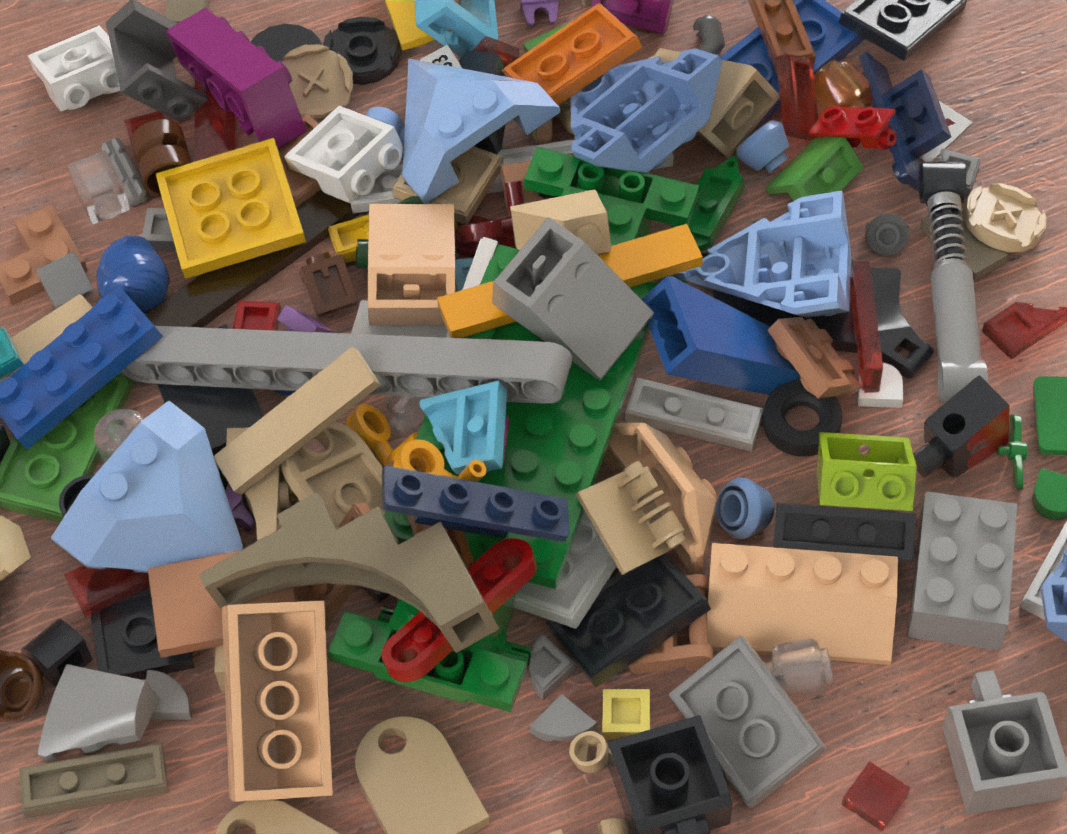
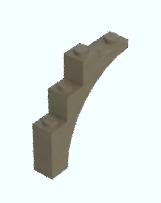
M318 492L277 514V518L282 526L281 529L263 537L254 544L199 574L205 589L221 610L226 605L243 604L256 597L290 587L323 583L359 585L389 593L416 607L439 627L456 653L499 629L441 521L400 544L379 507L339 528L334 516Z

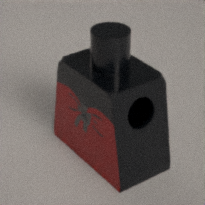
M980 375L924 422L925 444L913 453L917 466L916 470L922 476L927 477L941 466L951 477H958L995 453L998 446L1008 444L1010 405Z

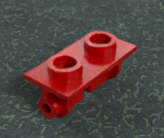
M828 106L808 134L809 136H820L821 138L843 137L847 139L853 148H857L861 143L863 148L887 150L890 146H894L897 140L896 132L891 130L888 124L896 111L895 109Z

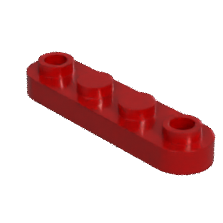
M508 538L493 545L468 568V571L491 614H493L534 576L537 563L529 543L518 538ZM419 612L387 640L382 649V660L388 674L393 679L400 682H412L425 676L453 648L439 627L422 612Z

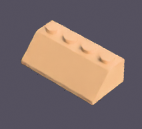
M712 543L708 603L711 610L707 612L708 645L713 648V651L721 652L739 636H743L758 655L891 665L897 605L898 557Z
M324 601L238 604L222 607L229 800L240 802L332 796Z

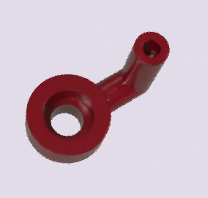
M521 180L504 183L510 217L460 225L462 243L471 242V248L474 250L478 248L480 239H483V237L496 240L497 237L514 233L510 207L525 204Z

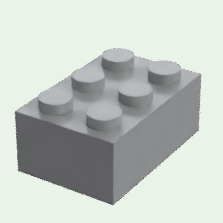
M925 491L918 525L908 638L1001 650L1009 623L1017 517L1016 503Z

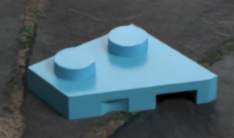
M499 380L420 400V407L428 416L433 426L432 431L437 441L443 446L445 450L444 455L457 475L472 460L483 462L486 466V472L502 469L507 389Z

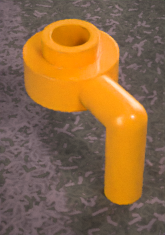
M362 404L346 418V426L355 431L369 449L373 450L383 468L385 465L390 466V461L395 459L404 445L409 441L415 440L418 435L417 432L413 433L393 450L387 441L391 435L390 425L377 408L368 404Z
M412 440L406 443L396 455L393 464L397 468L416 471L411 466L414 465L420 472L479 482L486 474L485 464L480 460H472L458 476H455L444 469V459L440 451L433 444L425 440Z

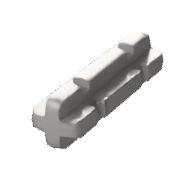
M113 138L111 141H105L101 147L103 155L111 166L110 169L121 191L124 192L127 203L131 206L145 203L149 196L144 189L143 182L139 178L140 175L134 163L125 151L126 148L122 140Z

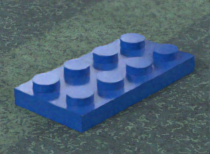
M793 0L816 55L815 65L776 73L758 27L720 57L721 60L753 66L780 95V98L757 126L762 124L865 40V38L838 23L841 11L826 0Z
M118 286L110 294L102 297L80 319L68 325L63 333L44 349L36 352L27 363L9 378L0 382V417L17 440L28 450L155 344L163 335L121 287Z

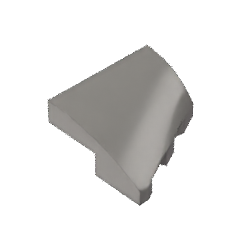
M67 664L59 679L46 715L38 755L42 760L51 762L56 760L57 753L81 748L84 753L100 750L110 743L122 745L139 741L160 699L145 680Z

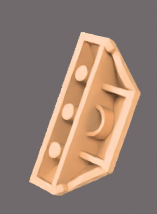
M616 423L603 458L615 475L624 472L626 467L636 461H640L643 467H649L650 473L658 484V487L649 492V494L652 495L660 490L664 492L663 496L654 501L656 506L659 507L670 502L671 507L662 512V516L673 510L679 522L685 528L682 534L686 541L679 544L680 546L673 549L672 552L690 575L703 574L714 526L717 495L713 486L708 480H701L692 469V462L686 451L680 446L676 448L666 434L645 423Z

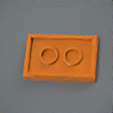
M598 3L501 71L504 77L538 83L553 101L560 105L642 48V45L632 31L603 5Z

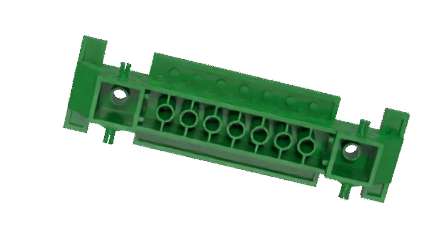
M540 147L536 148L524 177V189L555 197L596 190L607 211L611 246L647 236L652 220L674 226L689 225L699 197V185L645 172L600 167L576 158L573 155ZM497 244L480 285L495 281L520 250ZM647 282L630 287V289L642 299L658 284ZM518 322L463 337L467 339L545 342ZM648 324L639 332L601 381L572 361L562 397L558 402L550 404L506 402L505 417L509 418V432L502 469L486 472L478 483L568 499L570 535L565 542L509 532L505 538L522 539L531 546L536 559L537 569L534 576L528 582L552 589L557 588L584 513V509L575 494L593 486L649 335L650 329ZM425 415L415 440H425L433 444L443 456L444 469L458 476L448 463L444 455L445 450L437 441L432 431L433 426L428 416ZM392 511L385 512L384 517L400 544L413 537L406 514ZM464 532L474 562L497 542L504 540L503 538ZM516 592L492 614L499 627L498 630L457 653L453 649L425 676L416 681L400 682L393 679L388 674L382 660V649L387 640L420 612L416 607L400 599L395 609L383 606L378 620L344 611L327 652L330 661L372 672L375 678L465 704L469 700L512 712L526 673V667L531 659L532 647L507 641L506 632L514 613L513 602L517 594Z

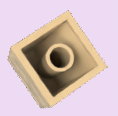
M660 48L654 56L649 58L660 56L664 63L677 59L681 52ZM721 60L722 66L709 122L697 131V135L729 159L736 152L737 147L749 136L780 98V95L753 66Z

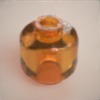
M834 59L824 65L812 78V81L815 83L812 88V96L824 110L828 106L867 108L870 105L866 99L871 93V85L851 61L838 62L837 59Z

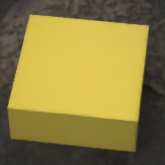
M603 689L602 736L605 740H616L650 730V689Z

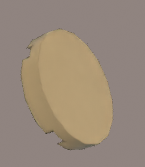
M320 44L303 45L289 51L284 56L282 62L292 76V82L289 86L301 117L308 114L316 122L321 123L338 106L344 108L348 106L353 94V76L343 56L329 50V47Z
M1003 183L991 184L990 188L981 189L982 186H979L971 192L963 207V220L967 229L979 241L991 248L1005 252H1024L1034 248L1041 240L1046 230L1047 217L1044 210L1040 213L1036 208L1038 202L1030 194L1017 187Z

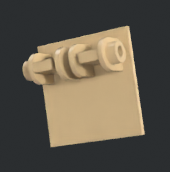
M636 461L626 467L624 472L575 494L622 575L680 546L679 544L686 541L682 534L685 528L681 525L673 510L663 516L661 514L671 507L670 502L659 507L654 502L663 496L664 492L660 490L652 495L649 494V492L658 487V484L650 473L649 467H643L640 461Z

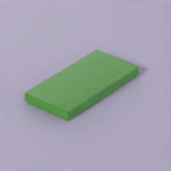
M120 372L28 450L14 436L0 463V508L60 523L63 519L59 508L61 492L73 479L83 475H93L135 382Z

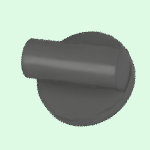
M884 213L876 216L871 222L866 223L865 239H867L869 246L876 253L886 256L894 255L906 246L909 238V225H906L901 217L891 213Z

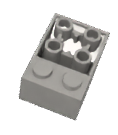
M550 217L543 222L493 282L492 304L543 341L556 343L568 349L572 354V361L599 381H601L654 315V312L584 241Z

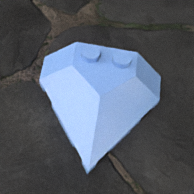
M408 58L402 176L422 202L427 204L459 182L450 163L452 160L512 119L528 135L560 113L561 110L536 82Z
M836 191L800 197L787 205L789 212L771 222L766 218L761 219L708 249L709 255L703 258L702 266L674 274L673 276L805 318L849 312L851 248L843 192Z
M170 401L166 402L136 426L80 491L51 537V540L87 568L131 569L134 572L148 573V568L244 549L205 428Z

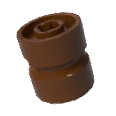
M158 119L143 124L134 132L132 144L137 163L139 164L138 167L144 189L151 195L162 197L156 173L192 163L182 127L177 122Z

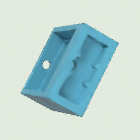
M414 0L416 26L442 45H448L451 51L459 57H462L467 50L487 53L499 45L495 0H460L461 6L453 0Z

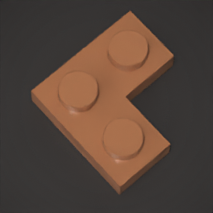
M52 204L14 221L17 232L28 251L0 263V286L11 305H15L45 291L35 270L70 252L75 251L84 271H88L84 258Z

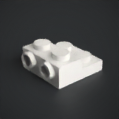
M100 25L28 55L33 70L43 81L49 97L60 111L77 109L84 106L88 100L101 94H112L120 91L109 36Z
M338 106L289 151L284 158L290 169L316 179L322 192L351 203L359 195L369 194L374 187L375 179L385 170L394 169L399 165L404 148L394 126Z

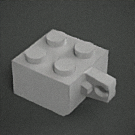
M994 670L975 673L971 684L975 700H970L967 704L949 706L942 726L966 814L1062 799L1067 786V761L1046 695L1043 692L1012 697L1011 694L1002 695Z

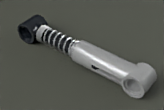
M921 162L918 177L920 203H926L928 206L929 221L931 223L930 231L932 232L931 241L933 242L932 251L934 252L933 261L935 262L934 270L930 274L938 352L937 393L939 403L945 404L979 375L988 383L986 362L981 357L973 272L966 263L967 257L963 255L966 248L962 245L965 238L961 235L964 232V228L960 226L963 218L959 215L962 212L961 203H964L966 196L965 163Z

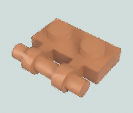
M802 317L778 319L767 330L776 342L777 351L782 357L791 362L801 376L800 380L804 388L815 395L817 399L840 396L843 392L847 396H852L861 389V384L853 375L855 372L853 366L847 359H841L831 345L833 339L825 329H819L811 318L804 320Z

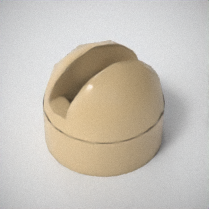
M586 731L577 735L571 742L569 748L570 757L578 769L585 773H599L607 767L608 744L601 734L594 731ZM591 746H597L596 758L591 761Z

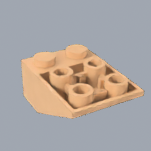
M369 204V325L446 326L438 308L437 297L455 292L454 204Z

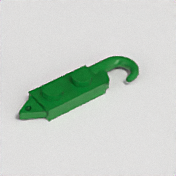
M736 156L729 158L713 169L705 168L696 184L699 185V197L688 227L700 251L706 250L708 247L712 248L745 189L744 178L739 175ZM676 278V279H678V280H680V281H682V282H684V283L689 282V281H686V280H682V279Z

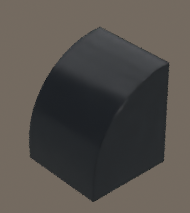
M62 619L55 620L21 648V653L33 659L42 671L43 676L55 688L67 664L84 668L93 660L85 639Z

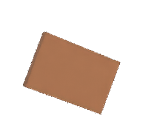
M241 550L148 568L158 651L161 658L223 645L222 610L205 589L199 574ZM294 587L259 596L243 604L296 602Z

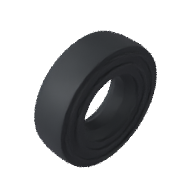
M801 380L790 381L780 385L769 395L763 409V427L769 441L779 450L794 456H812L818 454L819 432L840 433L842 410L836 396L817 399L815 395L804 388ZM807 406L818 414L820 421L814 428L802 431L791 427L787 423L785 415L793 407Z

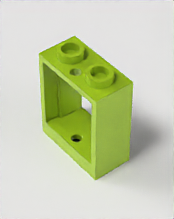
M819 432L816 478L820 505L913 511L917 466L909 438ZM867 445L869 451L866 454L860 453V446Z

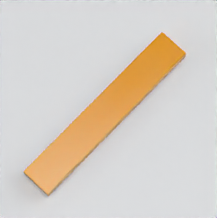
M687 224L613 245L610 252L597 254L629 288L700 267L703 263V256ZM494 281L437 297L438 308L450 338H463L517 322L492 304Z

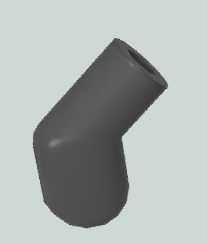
M712 15L697 18L694 22L693 30H699L696 36L702 39V44L697 49L718 55L725 46L721 22Z

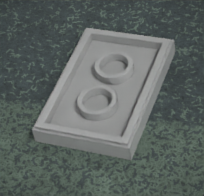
M739 636L669 693V696L686 719L698 715L701 716L720 768L750 808L757 806L827 750L818 735L743 636Z

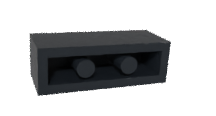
M777 502L773 547L895 556L898 559L913 560L916 513Z

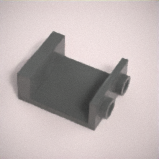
M130 0L106 21L121 93L182 122L204 104L208 98L206 93L177 79L173 64L176 54L166 30L178 23L136 0Z

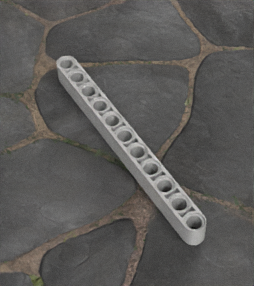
M155 326L163 337L123 369L121 373L127 378L140 383L296 391L349 348L354 347L359 350L381 384L369 395L429 398L499 380L507 389L506 402L550 404L561 399L573 358L572 354L565 347L556 343L541 341Z

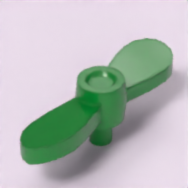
M1011 414L1009 416L1010 442L1008 446H998L997 454L1007 455V459L1012 460L1016 489H1023L1022 461H1025L1027 458L1028 447L1027 443L1021 442V416Z

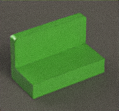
M817 138L810 141L765 189L769 195L788 192L793 201L800 197L841 191L864 166L846 138Z

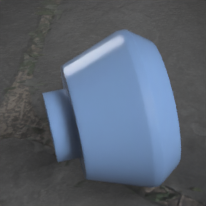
M771 120L760 127L737 147L738 160L756 171H760L765 167L769 173L788 159L784 151L790 146L783 124Z
M744 477L730 480L719 493L716 503V513L720 525L728 535L735 539H746L765 529L770 524L775 511L774 502L769 491Z

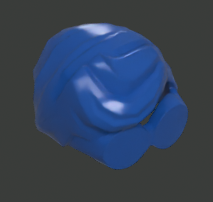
M126 235L108 246L101 256L100 266L96 274L97 287L101 297L110 294L120 286L144 315L164 301L168 285L171 283L167 267L147 239L137 235L133 237Z

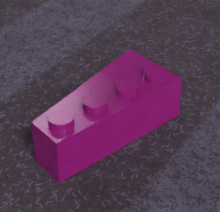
M204 8L166 30L178 62L205 91L210 89L218 105L225 112L229 110L233 112L239 120V127L248 136L255 132L258 142L274 138L277 149L307 132L289 86L292 82V76L283 62H275L271 59L262 46L256 47L253 45L244 32H236L223 16L218 18L207 8Z

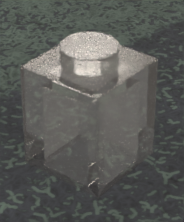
M106 150L67 165L75 192L92 225L114 218L118 214L130 210L123 183Z

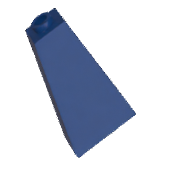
M667 276L641 299L654 312V315L647 324L668 375L770 395L780 385L795 381L800 377L791 362L782 357L777 351L776 342L767 331L770 326L674 277Z

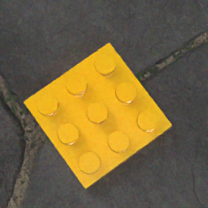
M274 138L156 173L185 279L306 242Z

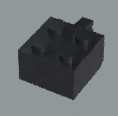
M700 715L608 742V768L632 834H710V830L730 824L732 813L730 792Z

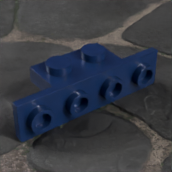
M865 52L859 56L864 69L861 72V78L872 93L874 101L871 102V107L895 109L896 111L888 122L890 129L894 130L897 135L895 145L888 148L895 160V163L892 164L893 172L903 185L909 184L919 192L918 177L920 163L918 158L952 138L931 78L921 69L893 87L886 67L868 52Z
M386 465L382 470V508L386 511L414 515V523L433 526L441 521L446 529L503 539L506 538L508 532L565 542L570 535L568 499Z

